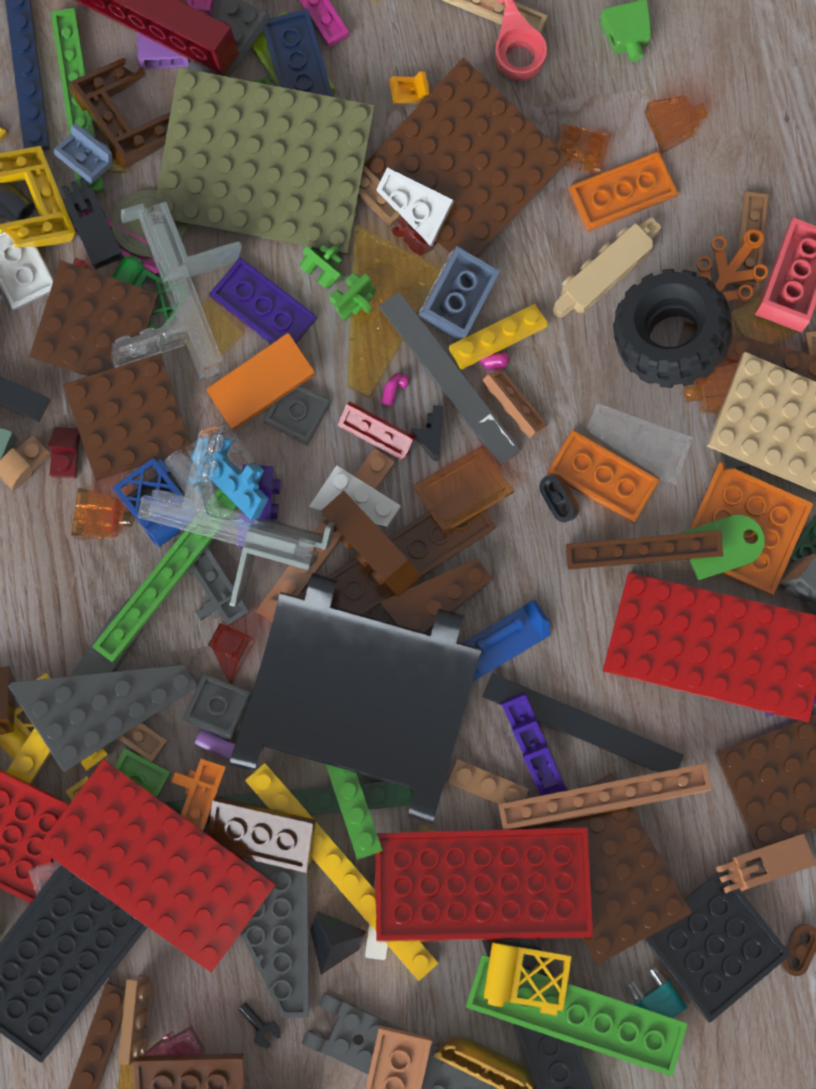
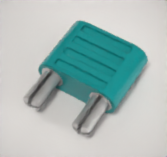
M657 966L653 967L654 971L651 968L649 972L658 986L643 995L635 981L627 985L636 999L634 1002L636 1006L672 1018L687 1008V1005L669 979L665 980Z

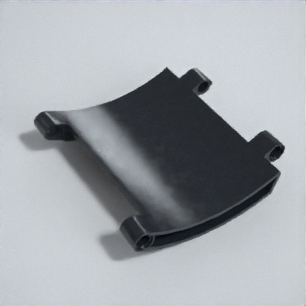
M312 573L305 598L283 592L279 594L262 662L231 755L230 765L255 772L260 752L264 750V747H268L411 788L415 791L407 817L433 824L482 649L457 642L464 615L439 608L432 634L424 633L331 606L338 580Z

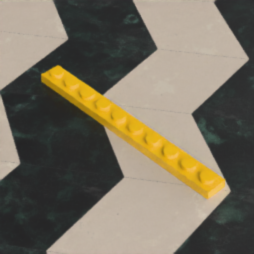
M266 763L245 780L269 809L314 819ZM316 822L312 859L376 931V890ZM421 941L385 942L418 981L439 964Z

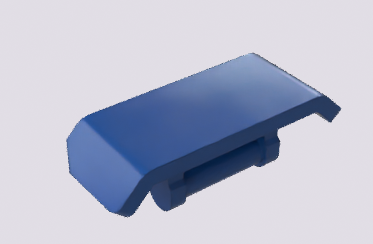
M536 600L529 602L519 610L463 642V644L482 649L473 681L551 635L550 622Z

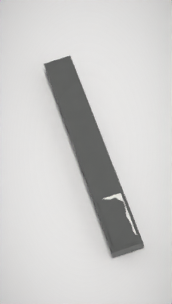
M397 292L379 306L380 311L499 466H502L518 454L521 449L401 293Z

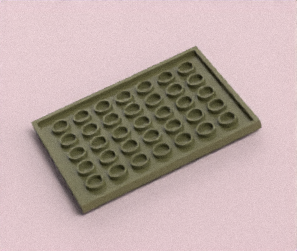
M178 67L153 217L154 213H156L158 218H160L161 203L167 202L172 218L176 222L320 249L323 244L329 249L337 245L340 248L339 253L348 254L375 105Z

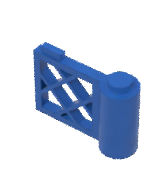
M152 458L114 485L112 489L140 523L151 541L159 548L187 528L201 509L193 499L188 500L175 486L167 475L170 470L161 459L156 461ZM150 467H153L159 474L158 483L142 481L143 473ZM140 475V480H134ZM161 478L166 484H161ZM127 484L139 485L137 498L126 497L121 488ZM141 487H157L155 500L141 499ZM160 488L171 489L176 496L170 502L158 501ZM131 502H136V508L132 505ZM139 503L154 505L153 514L145 520L138 512ZM157 505L163 506L157 510Z

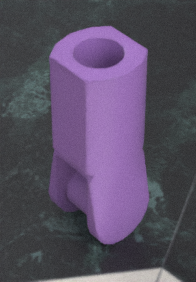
M201 729L195 741L196 746L216 755L219 754V756L230 761L235 744Z

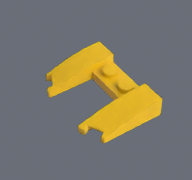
M41 146L0 153V183L26 180L40 215L38 217L0 224V233L5 232L14 241L13 246L15 248L40 247L72 242L75 230Z

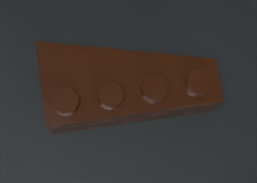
M344 490L321 510L327 518L323 522L326 525L329 522L335 523L333 533L337 530L342 536L339 540L348 550L354 548L358 552L355 557L365 568L369 565L374 570L371 575L380 585L386 583L399 597L421 577L407 557Z
M476 558L407 589L399 597L394 595L379 603L380 607L394 624L428 633L433 629L439 608L455 612L488 586L493 578Z

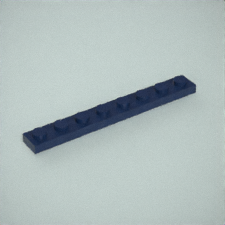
M5 0L24 149L41 146L43 151L50 150L31 0Z

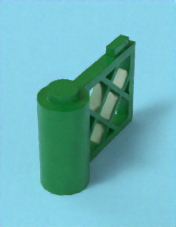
M133 255L129 258L124 256L111 278L142 288L147 277L157 283L158 292L154 293H157V296L160 295L163 308L153 310L151 315L164 312L166 322L160 330L153 326L151 320H149L147 329L163 338L188 298V294L185 293L187 288L175 281L172 284L166 281L163 282V279L146 270L142 266L144 262ZM160 285L165 287L166 290L161 291ZM173 292L181 297L175 306L165 307L163 294ZM173 310L170 316L168 317L167 311Z

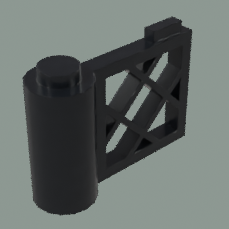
M11 182L0 183V217H5L10 222L27 219L34 211L35 204Z

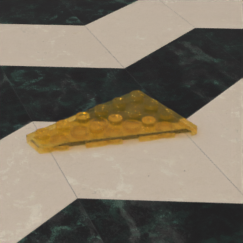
M358 225L354 229L352 273H356L361 277L364 274L368 275L377 291L372 294L374 298L369 302L372 307L369 313L361 310L357 315L354 313L351 315L347 385L348 388L370 399L403 341L380 311L379 306L397 292H400L414 312L418 314L441 269Z

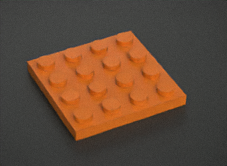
M719 462L689 529L732 515H744L755 520L761 527L765 538L764 549L761 555L749 565L722 574L769 596H773L813 503L737 469L723 470V464ZM747 530L744 532L743 537L747 543L753 544L756 542L757 536L753 531Z

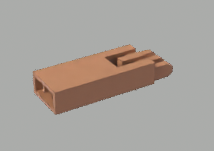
M801 834L729 859L730 863L718 866L716 870L717 872L728 871L729 875L720 877L721 883L731 880L733 884L724 887V891L727 893L739 888L743 891L815 866L816 863L805 835ZM762 860L763 864L761 866L765 867L766 871L750 876V873L759 871L758 864L749 867L746 865Z

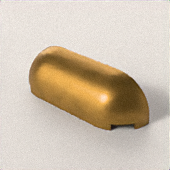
M452 1037L445 1040L439 1045L433 1056L498 1089H535L533 1077L526 1067L466 1037Z

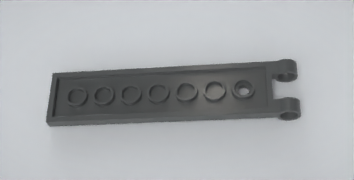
M324 992L318 1005L329 1012L340 1015L332 1034L328 1039L316 1032L307 1030L301 1043L310 1049L324 1053L369 1075L379 1026L409 1031ZM361 1034L364 1038L363 1043L356 1044L353 1040L354 1036ZM431 1042L421 1089H498L433 1057L439 1046Z

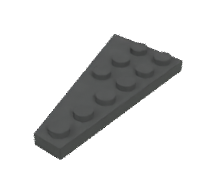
M214 0L210 17L216 20H224L231 26L239 51L238 57L225 75L226 77H231L271 17L265 11L242 0ZM191 60L187 68L216 74Z

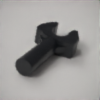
M246 1002L238 1008L242 1015L256 1029L254 1042L258 1046L267 1049L270 1047L269 1042L264 1038V1032L271 1031L277 1039L280 1038V1029L275 1021L271 1023L263 1022Z

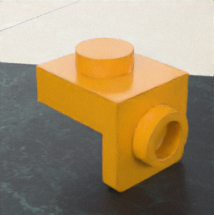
M420 71L415 77L392 76L389 80L393 103L419 104L429 94L430 84L425 71Z

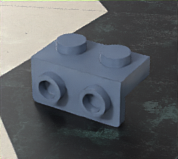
M76 123L71 126V134L54 148V155L90 184L112 167V152L109 147L97 141L86 128H81Z

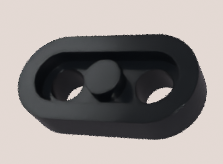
M557 474L545 476L540 482L539 490L556 520L563 523L574 520L578 516L579 505L565 480ZM554 483L557 485V491L553 487ZM566 505L569 506L570 512L566 510Z

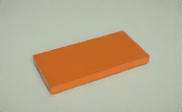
M659 151L568 187L587 232L678 196V191Z
M287 333L209 386L206 391L230 428L235 431L317 374L290 334Z
M573 429L547 471L549 475H560L569 487L632 523L636 522L660 481L657 477Z

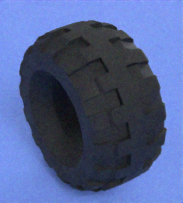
M674 269L662 270L663 273L653 276V273L641 278V283L638 285L633 284L625 292V298L621 300V303H618L615 311V322L613 323L614 338L618 353L625 366L631 373L634 372L638 375L640 380L648 384L657 383L660 387L673 388V385L683 384V387L694 384V380L700 377L705 379L714 372L716 365L722 364L732 341V317L723 292H720L716 288L715 283L703 276L698 277L696 272L685 269L682 272H675ZM669 317H685L697 325V330L693 337L678 346H661L650 339L653 328L660 321Z

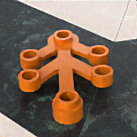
M750 229L745 233L743 246L728 266L725 254L726 239L722 236H717L712 240L711 248L715 252L719 276L715 286L720 292L730 283L754 279L762 281L766 278L768 269L762 264L756 265L754 269L736 272L749 253L758 250L762 246L764 235L760 230ZM757 235L759 240L752 242L749 237ZM716 241H721L723 243V247L716 248L714 243ZM702 256L697 261V270L700 272V276L711 280L709 270L711 269L712 261L709 257ZM707 261L709 267L702 268L700 262ZM757 269H762L764 271V276H757L755 271ZM742 285L738 290L726 291L723 294L727 302L734 300L748 301L753 295V289L749 285ZM747 289L750 295L748 297L742 296L741 290Z

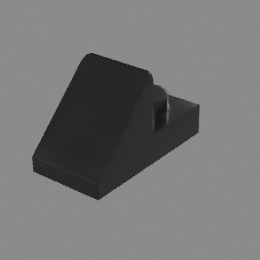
M433 405L432 413H427L426 428H431V430L411 428V434L416 436L415 440L433 461H438L443 415V406Z

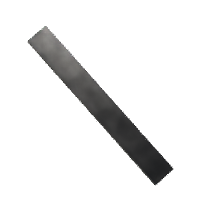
M491 674L482 698L501 705V701L525 691L539 722L657 773L679 769L683 754L501 676Z

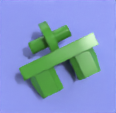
M323 244L320 251L325 254L324 256L313 247L310 249L306 246L302 251L305 256L299 265L300 268L312 275L318 266L321 267L324 271L317 281L326 289L331 288L337 280H344L347 275L331 263L333 261L339 266L343 261L338 256L340 248L337 245L329 249Z
M352 273L346 281L350 289L345 294L340 290H335L329 296L338 315L344 321L353 313L357 315L361 310L366 313L372 310L369 302L374 298L372 294L377 290L372 285L371 278L368 275L364 274L361 277L356 273Z

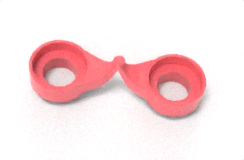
M495 0L498 3H505L501 30L495 48L496 66L505 77L511 80H530L537 76L544 67L547 54L545 39L520 14L514 0ZM522 47L532 53L534 60L530 65L518 68L509 63L506 55L511 49Z

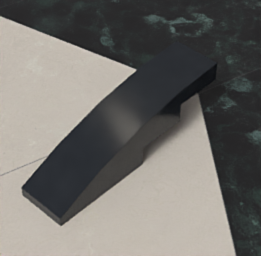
M0 377V406L40 423L51 400L44 395Z

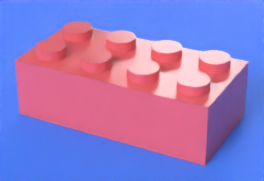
M793 217L782 237L755 315L802 333L810 322L816 306V226Z

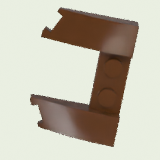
M125 58L71 81L70 85L71 95L82 111L87 110L109 142L110 150L122 169L144 159L165 145L170 118L169 112L133 130L131 129L110 97L145 77L146 72L142 68H139L135 73L124 67L126 63Z

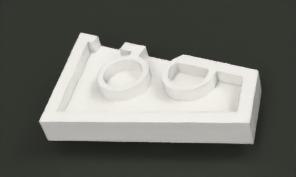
M387 168L377 191L429 245L433 246L454 201Z
M337 465L309 506L310 510L321 511L344 490L377 526L383 528L389 527L401 508V505Z

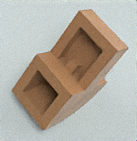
M32 435L16 450L12 448L0 460V479L14 492L32 476V472L51 456L50 452Z

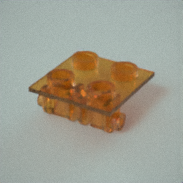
M563 123L557 147L573 162L572 169H574L576 162L580 163L579 171H581L582 164H584L583 171L593 174L595 172L600 173L610 135Z

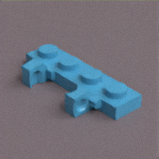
M216 434L213 441L209 438H200L191 459L250 520H258L268 501L265 494L258 488V482L264 470L258 464H249L242 472L226 455L233 442V439L228 434Z

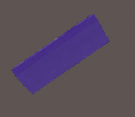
M241 257L209 293L213 300L270 344L287 333L290 334L297 344L317 320L315 314Z

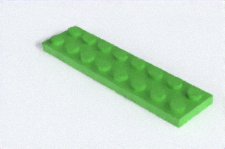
M481 954L466 1002V1008L673 1077L688 1023L567 983L563 1011L558 1010L557 1016L540 1013L541 1007L504 1002V1007L489 1005L488 999L483 997L490 957ZM522 972L520 974V979L524 977V974ZM535 973L530 977L538 989L550 981L548 976L540 973ZM528 980L519 985L517 997L526 999L535 992ZM551 985L541 994L547 1002L557 1004L559 992L554 985ZM537 996L536 998L533 999V1000L541 1001V999L539 998V996Z

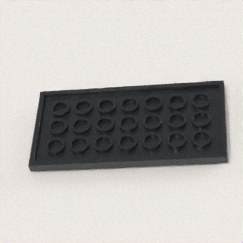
M60 865L0 941V1033L42 1064L144 933L147 926Z

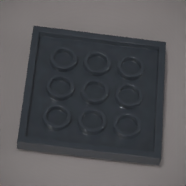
M726 871L716 872L684 899L692 912L691 915L644 940L709 1023L791 955L740 889L725 893L724 887L733 885L731 880L721 883L720 877L728 875Z

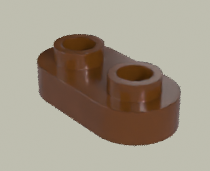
M801 924L792 931L785 947L791 955L781 963L782 969L787 974L801 976L808 970L816 952V928L813 926ZM802 933L808 934L807 942L803 943L800 936ZM792 957H796L798 961L794 967L789 963Z

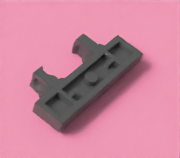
M179 536L178 538H176L175 540H173V543H174V544H175L176 541L180 538V536ZM207 547L188 571L189 575H195L207 594L205 597L207 603L204 604V607L194 611L200 621L211 615L214 618L221 615L229 627L248 615L249 610L242 600L235 607L230 606L234 587Z

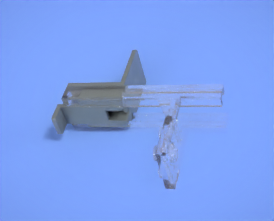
M167 202L147 208L142 203L122 209V223L136 219L140 220L142 234L174 314L159 329L148 328L141 331L140 335L131 338L130 336H123L116 339L115 343H112L111 352L114 368L186 345L200 381L218 376L220 372L217 365L222 364L223 359L191 277L235 264L239 259L242 247L241 242H233L188 257Z
M211 425L199 432L185 496L155 489L152 491L153 497L145 495L141 498L137 517L243 546L230 606L235 607L246 596L255 555L308 570L318 559L320 549L326 550L329 547L335 523L329 522L326 525L323 536V534L261 517L258 520H250L243 512L221 507L211 476H214L216 473L218 461L215 460L216 452L220 451L224 437L220 435L221 427Z

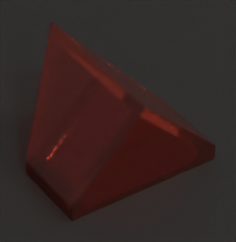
M219 623L208 646L212 648L228 682L233 684L255 641L252 637Z

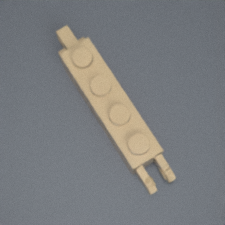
M652 217L639 226L635 223L630 228L624 227L617 234L616 237L618 239L612 244L606 243L599 250L598 253L600 255L594 260L588 259L581 266V272L576 276L570 275L562 283L564 287L559 300L555 301L553 314L557 318H563L573 309L578 313H585L650 255V251L653 248V239L662 227Z

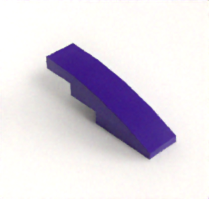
M524 691L501 701L504 712L511 724L512 732L523 753V759L540 795L567 791L526 692Z

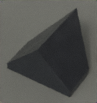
M317 911L311 927V934L320 974L325 973L357 952L367 931Z

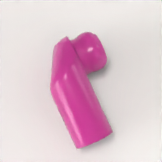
M501 352L492 354L479 362L487 370H498L505 368L509 364L510 357L507 353Z
M395 373L386 382L381 401L382 404L393 406L398 387L406 388L408 386V375Z

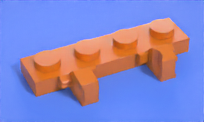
M201 758L196 772L190 770L188 776L175 772L171 782L187 787L184 794L188 796L181 815L204 831L211 812L212 800L216 797L226 766Z

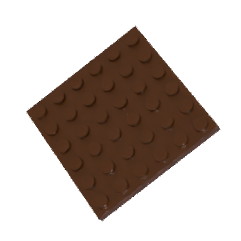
M462 58L364 165L380 181L386 169L389 168L452 199L454 203L437 235L436 241L448 253L458 246L477 258L570 159L465 58Z

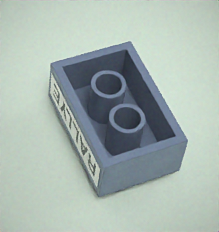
M456 246L446 258L417 314L418 317L458 341L462 340L467 336L500 271Z

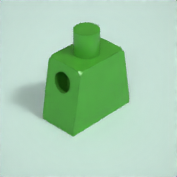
M639 0L602 9L599 22L614 53L627 52L631 62L641 60L644 57L642 48L648 46L651 37L647 0Z

